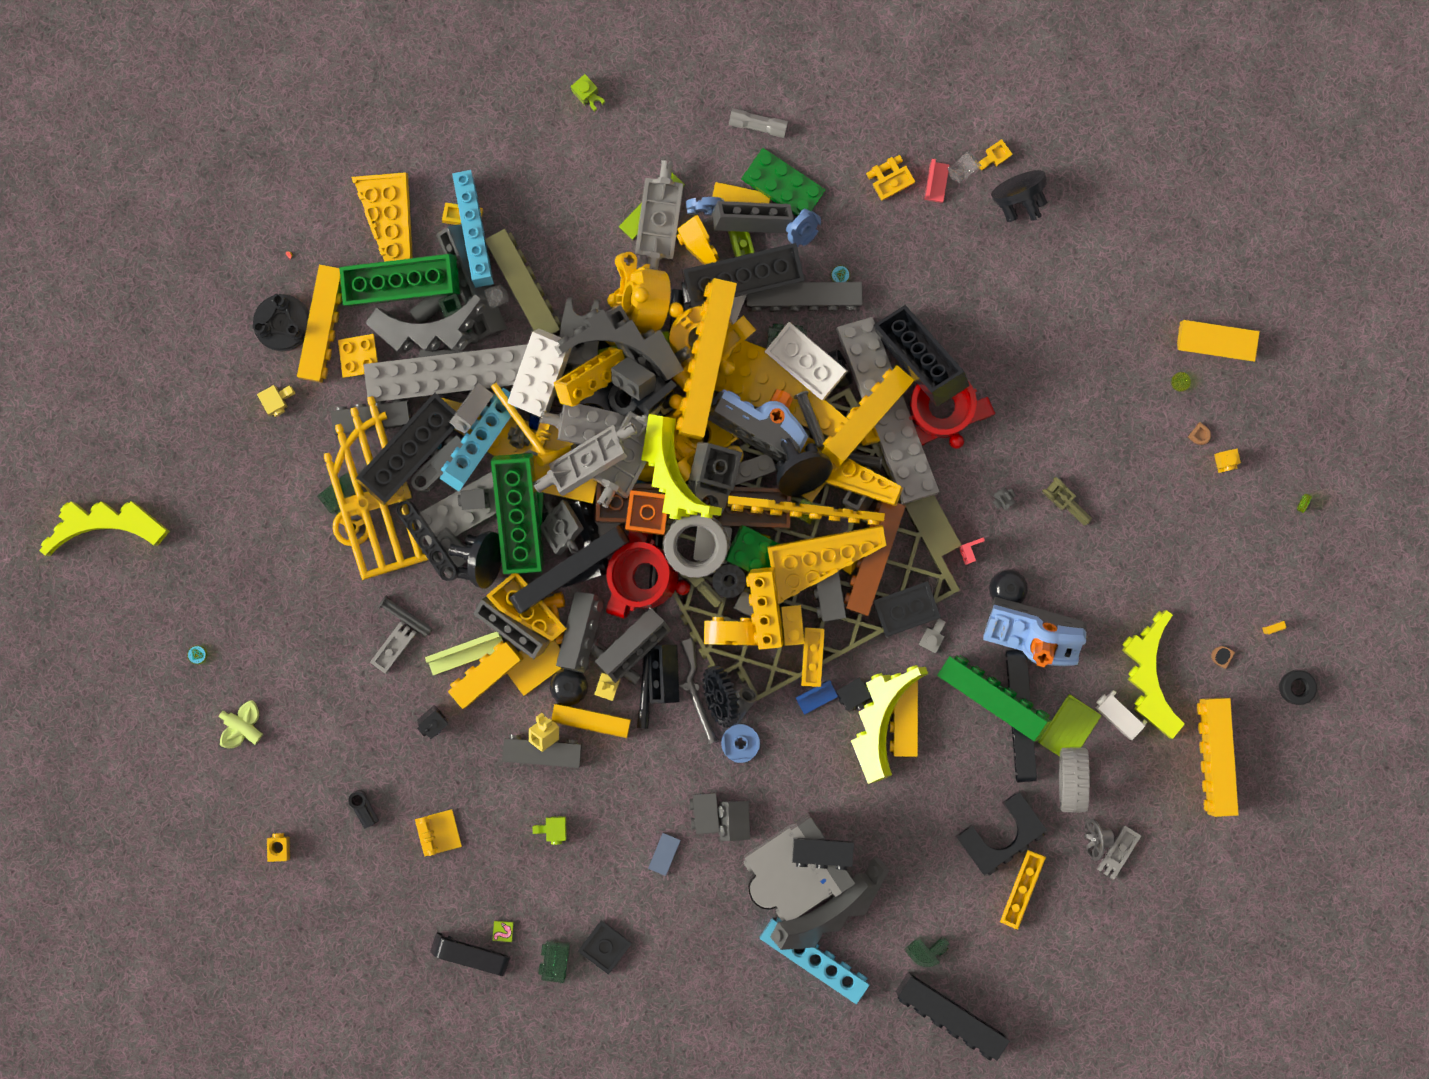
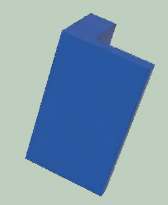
M827 680L821 684V687H814L795 698L805 715L837 698L838 695L831 681Z

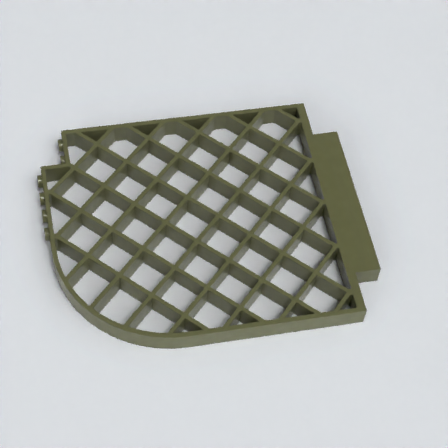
M850 388L826 400L836 410L847 413L846 418L852 408L859 407ZM844 397L849 408L834 404V402ZM810 429L805 430L808 437H812ZM879 442L869 444L872 449L862 446L855 448L856 451L869 454L870 456L881 457L883 455ZM747 443L740 447L745 453L758 457L764 455L760 451L750 449L752 446ZM883 455L881 466L888 479L893 482ZM762 476L758 478L756 485L745 482L739 484V486L763 488L760 487ZM826 484L820 504L811 503L791 496V501L800 504L824 506L830 485ZM933 495L904 504L906 506L905 510L918 533L898 527V533L915 537L907 565L887 559L886 564L905 569L899 591L905 590L910 571L938 579L933 594L935 602L938 603L960 591L942 556L962 545L936 497ZM820 519L815 520L811 536L787 529H767L777 531L774 540L777 543L781 533L806 540L815 538ZM860 520L861 522L868 523L867 520ZM849 523L847 532L852 531L854 523ZM682 533L679 535V538L696 542L695 537ZM920 538L941 575L912 567ZM729 576L728 581H724V584L729 587L733 586L734 584L731 583L733 577ZM702 577L704 580L713 582L712 577ZM840 580V584H841L842 586H845V587H848V588H852V587H853V586H850V583H847V582H844V581H841V580ZM944 580L949 591L938 597L942 581ZM691 584L684 606L675 590L674 598L683 612L680 617L685 625H690L692 631L689 633L694 642H699L701 648L698 650L703 659L707 658L710 665L707 667L715 666L709 652L739 660L738 663L724 671L728 673L739 667L740 671L737 673L741 681L744 682L746 680L749 688L756 693L757 701L802 677V671L795 673L777 667L782 647L777 649L773 666L744 658L748 645H743L741 656L712 648L713 644H709L706 648L686 612L687 610L710 617H724V621L738 620L721 616L726 601L724 597L722 598L723 602L720 605L718 614H714L689 606L695 588L693 584ZM744 588L743 591L751 593V589ZM877 591L875 596L885 597L888 594ZM798 594L793 596L792 601L784 600L782 602L790 606L801 605V609L817 613L816 608L796 603ZM859 613L856 620L847 617L839 619L855 624L849 645L840 651L823 646V650L834 654L823 659L822 665L883 633V628L860 622L862 614ZM822 618L819 625L820 629H823L825 621L822 622ZM859 626L876 630L854 642ZM743 661L771 669L766 689L759 695L742 666ZM775 671L792 676L770 688Z

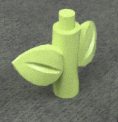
M253 700L246 702L240 707L238 716L232 712L230 714L225 711L220 713L219 717L224 720L223 724L228 726L221 735L220 746L224 748L238 747L242 744L244 737L256 745L263 736V733L253 726L259 718V710Z

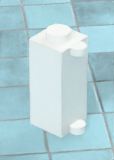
M1114 690L1107 696L1105 694L1102 695L1096 702L1098 704L1096 709L1129 740H1133L1145 727L1147 721L1144 719L1140 722L1114 697L1116 694Z

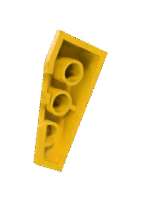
M698 215L677 229L678 235L676 237L680 245H685L686 249L702 264L719 261L717 251L713 245H710V237Z
M512 573L486 595L499 611L551 642L566 630L564 625L543 601H540L519 615L509 597L528 584L518 573Z

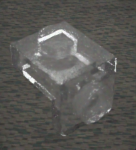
M968 151L947 169L950 172L951 178L961 183L972 175L981 164Z
M502 284L485 289L484 291L490 308L498 306L501 309L509 302L507 291L503 288Z

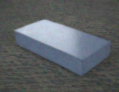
M662 833L648 869L666 876L680 839Z

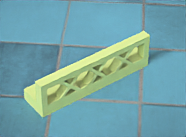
M494 632L427 656L425 659L429 663L433 675L478 660L487 653L491 655L495 651L493 648L503 639L498 632Z

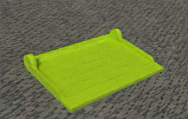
M1069 694L1038 743L1059 757L1062 748H1081L1102 715Z

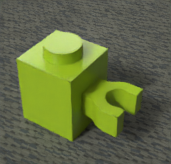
M586 74L571 85V90L584 105L589 102L594 112L597 111L594 102L599 101L602 105L605 104L604 99L597 96L598 88Z
M566 816L546 817V825H533V834L546 833V841H551V845L563 844V841L567 840Z

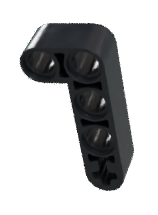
M438 932L435 935L430 950L433 956L439 959L499 976L505 975L510 960L508 955L454 940L451 936H442V933Z

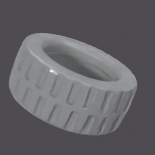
M698 512L697 515L690 514V517L682 516L681 520L675 519L670 524L664 536V553L668 563L681 575H686L690 578L706 577L716 572L722 566L728 554L729 540L726 530L720 521L715 517H701V513ZM689 527H703L711 532L715 539L714 552L704 561H689L678 550V537Z
M1076 747L1062 748L1059 759L1060 809L1062 812L1070 813L1087 812L1090 792L1088 749Z

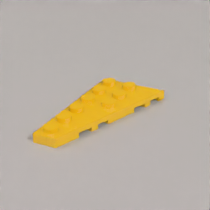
M408 173L351 177L356 185L357 194L364 206L365 215L373 236L378 243L384 262L413 258Z
M883 526L767 547L770 565L775 568L779 604L809 586H813L830 577L842 568L852 565L864 556L866 557L885 547L886 541Z

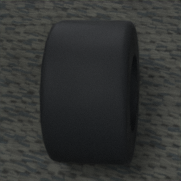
M613 385L608 396L612 410L623 416L627 415L630 411L634 414L639 413L641 410L632 401L630 405L625 403V391Z
M1292 670L1281 678L1279 691L1282 698L1287 702L1295 705H1304L1315 697L1317 683L1310 673L1302 670ZM1296 680H1300L1305 684V691L1300 695L1294 694L1291 690V685Z

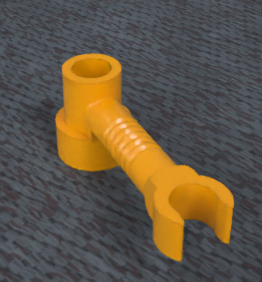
M562 592L554 593V596L543 599L544 604L550 608L559 621L558 608L565 607ZM563 632L555 638L557 644H562Z

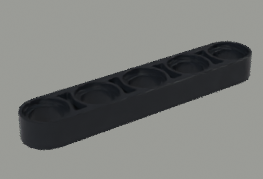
M401 501L396 507L398 516L440 578L445 581L455 580L458 577V568L412 502ZM405 504L410 506V513L408 515L402 513V506ZM415 520L421 522V528L418 531L412 527V523ZM427 535L432 539V543L428 547L423 544V538ZM440 551L443 555L440 562L434 560V553ZM447 567L453 569V576L447 578L444 574Z

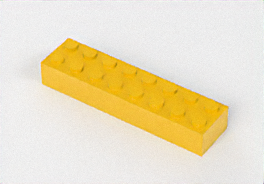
M714 278L705 287L704 296L707 299L702 304L700 315L703 318L698 323L696 334L699 336L692 347V353L695 355L688 366L687 372L691 374L684 384L683 391L686 392V397H683L680 403L679 410L682 411V415L677 418L675 430H678L677 435L699 440L704 438L737 283Z

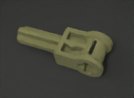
M1057 477L1053 478V482L1047 489L1042 490L1043 494L1060 510L1066 508L1082 525L1085 526L1091 521V516L1073 500L1076 495Z
M680 574L681 577L688 579L715 608L723 602V599L702 577L690 578Z

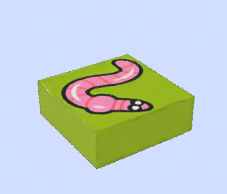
M494 921L493 941L512 942L514 922Z

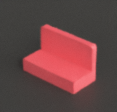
M936 159L931 160L924 200L943 203L949 164L937 163Z
M984 537L959 547L965 565L976 561L971 546L984 542Z

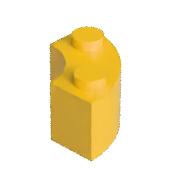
M713 617V621H705L704 644L758 645L754 641L756 625L752 624L751 618H740V622L724 621V617Z

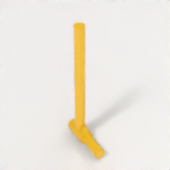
M495 383L491 386L496 396L537 450L536 461L540 467L552 463L572 450L570 446L556 451L545 450L516 408L507 403L508 398L499 385Z

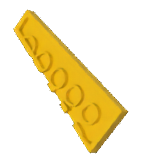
M808 437L800 453L805 452V447L810 443L815 444V441ZM825 446L817 447L818 451L822 452ZM847 458L840 467L832 462V473L824 483L887 504L897 505L903 490L902 486L874 473L872 470L857 464L851 459Z

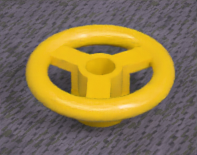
M339 512L333 521V533L339 542L346 546H351L350 540L343 538L339 532V523L344 525L347 532L342 514ZM362 513L358 514L362 519L358 521L352 520V523L356 525V534L359 532L360 526L365 524ZM365 529L363 536L358 539L359 545L368 539L367 529Z

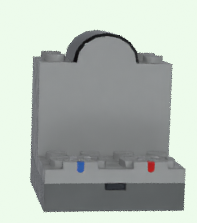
M806 813L744 855L745 860L743 862L749 872H754L748 881V892L751 900L762 909L771 910L777 907L776 913L781 921L795 919L830 895L834 894L836 897L855 884L847 870H838L836 866L828 865V869L816 868V864H808V867H796V863H792L793 837L826 839L809 813Z

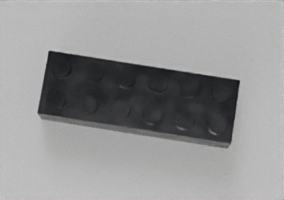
M796 243L682 269L691 308L701 306L704 301L706 302L707 297L704 296L705 287L714 278L737 283L734 297L805 281Z
M906 305L873 325L884 346L937 407L970 386L964 370Z
M434 393L361 471L355 480L384 506L455 429L449 422L456 411Z
M907 972L895 991L899 1002L907 1007L912 1005L916 1010L915 1012L924 1018L929 1016L932 1023L941 1029L943 1026L946 1027L948 1033L954 1038H963L964 1044L973 1050L978 1048L981 1055L990 1061L992 1058L998 1061L1010 1042L1006 1035L909 972Z

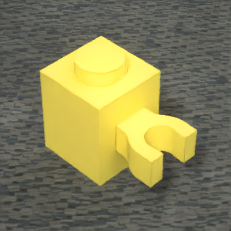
M273 385L258 393L257 396L267 414L277 417L285 412L284 409L288 407L284 399L296 393L290 385L280 392Z
M601 673L594 695L613 701L620 679L615 683L607 674Z
M540 713L536 716L537 723L529 728V742L543 752L559 740V726L550 718L544 717L543 713Z

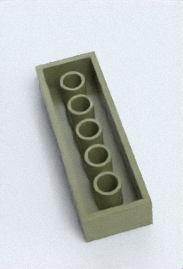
M503 229L486 238L485 241L533 330L542 329L559 337L561 323L557 316H552L551 313L554 310L548 299L544 300L542 298L545 294L539 282L534 283L533 280L536 277L530 266L526 267L524 265L527 261L521 249L516 250L515 247L518 244L512 233H507Z

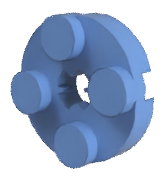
M702 197V200L697 202L696 198L686 201L687 214L695 215L699 214V212H704V215H711L717 201H724V199L722 200L719 197Z
M803 209L796 219L786 227L789 242L796 243L797 247L800 244L803 246L809 244L818 233L816 228L818 224L821 225L820 216L813 211Z
M737 724L725 731L721 740V746L724 754L729 759L737 763H744L750 761L757 754L760 740L753 728L745 724ZM738 738L746 741V746L743 745V749H739L737 745L735 746V741H738Z

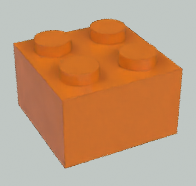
M630 490L625 529L627 531L665 535L668 515L662 513L665 495Z

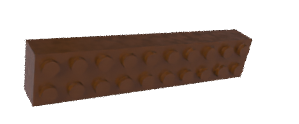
M597 482L596 522L626 523L630 494L625 499L615 493L609 507L605 508L602 506V503L601 505L597 503L605 489L603 485ZM635 484L632 489L634 491L665 495V493L659 492V488L652 487V484ZM734 487L729 495L775 500L776 504L791 502V496L784 495L780 492L779 488ZM705 496L702 502L710 505L709 498ZM727 501L721 516L715 518L720 521L723 527H740L744 525L748 528L790 529L791 517L790 513L782 512V516L771 515L770 511L763 510L762 514L751 513V509L743 508V512L731 511ZM670 514L667 515L666 525H670L675 520L669 518Z

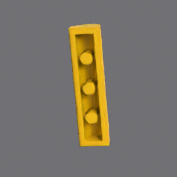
M1030 850L1027 851L1000 920L1001 923L1019 929L1045 862V856Z

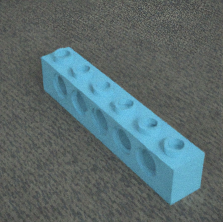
M472 171L452 173L473 284L475 288L492 285L494 281Z
M502 388V391L509 399L511 393L507 391L505 388ZM495 393L490 399L492 403L490 407L486 405L480 413L482 416L481 420L476 419L470 427L473 430L471 434L466 433L461 440L462 447H456L451 454L452 461H446L441 468L443 474L440 479L457 491L461 490L511 418L510 413Z
M779 917L776 920L772 918L760 935V939L857 1005L869 987V983L866 981L868 978L860 972L857 974L853 973L850 970L852 968L844 961L841 963L834 960L835 955L827 950L825 952L818 949L820 946L818 944L815 948H805L802 953H796L794 949L780 950L770 936L777 923L781 922V919ZM814 954L821 957L820 962L817 964L810 962V957ZM830 965H834L837 968L836 973L833 975L826 973V968ZM846 976H850L853 979L852 984L849 986L842 984V980Z

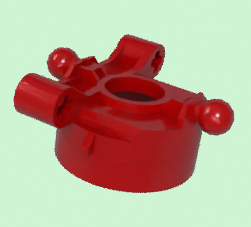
M969 382V387L952 397L955 405L952 415L948 418L940 419L931 414L929 410L930 398L917 384L910 398L912 416L909 419L914 420L917 425L915 429L922 446L937 438L950 437V446L954 449H959L964 445V438L959 433L967 425L985 420L996 414L989 398L985 397L977 401L975 394L977 390L976 388L973 389Z
M629 531L628 538L630 542L618 549L611 559L607 560L609 563L607 567V583L612 593L606 608L607 614L626 619L630 610L653 608L663 604L674 594L675 590L679 595H686L690 591V585L687 581H678V573L668 563L664 550L655 546V541L651 540L653 534ZM646 563L653 565L658 573L656 584L647 590L638 587L634 579L637 568Z

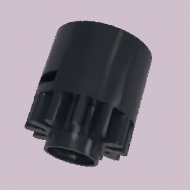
M732 564L723 565L714 573L713 587L720 596L734 598L744 590L746 577L738 566ZM732 576L735 579V584L730 587L726 586L724 578Z

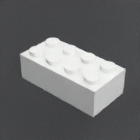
M542 329L532 332L509 396L508 404L539 417L542 411L550 412L556 395L554 382L562 378L572 350L570 348L562 354L557 353L554 347L559 344L557 341L561 337Z

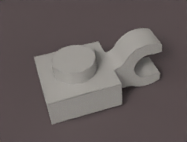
M938 619L932 630L926 628L918 645L936 653L945 637L940 632L946 622Z

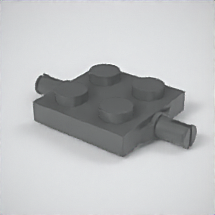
M562 500L555 508L550 501L546 502L544 508L548 515L540 527L554 553L562 555L567 548H569L572 554L576 553L578 548L574 540L584 529L568 501Z

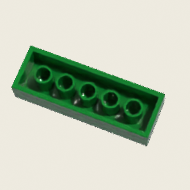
M444 254L339 267L343 306L352 307L460 294L456 255Z
M533 453L494 456L491 460L503 574L542 572L545 565L537 490L533 484L536 481Z
M949 656L938 673V677L1034 742L1040 740L1052 722L1047 712L1042 709L1036 710L1033 708L1034 704L1026 698L1020 699L1016 696L1018 694L1016 691L1009 687H1002L1000 685L1002 682L995 677L984 675L985 671L977 665L971 666L968 664L969 660L964 656Z

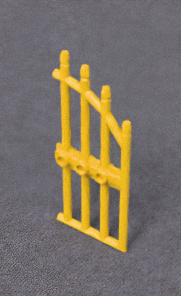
M373 396L367 398L372 418L362 423L359 417L358 409L356 407L351 408L355 429L348 438H346L343 426L341 424L335 425L341 445L335 462H332L330 452L324 454L326 466L362 580L428 560L408 529L415 556L404 559L388 505L400 503L411 498L407 481L383 506L368 491L363 492L361 485L355 480L358 474L349 448L353 442L359 438L367 465L373 460L365 430L375 425L382 449L388 443L382 421L386 420L387 416L385 412L379 414ZM344 458L356 494L344 498L338 478ZM407 504L402 506V513L404 515L410 513ZM377 508L381 509L397 562L388 565L385 564L369 511ZM361 513L378 568L368 571L351 520V516Z

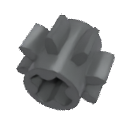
M518 425L516 428H510L508 439H510L509 443L513 447L521 449L524 445L529 446V439Z
M1003 487L993 495L995 500L992 502L997 509L1002 507L1003 510H1006L1016 503L1013 498L1017 495L1012 488L1007 490Z

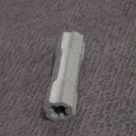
M732 108L729 120L730 126L748 128L781 138L785 137L788 121L763 117Z

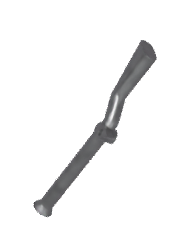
M692 638L680 642L690 666L685 678V684L680 685V687L689 691L707 736L708 744L718 741V739L715 738L697 693L699 685L693 682L698 667L695 642Z

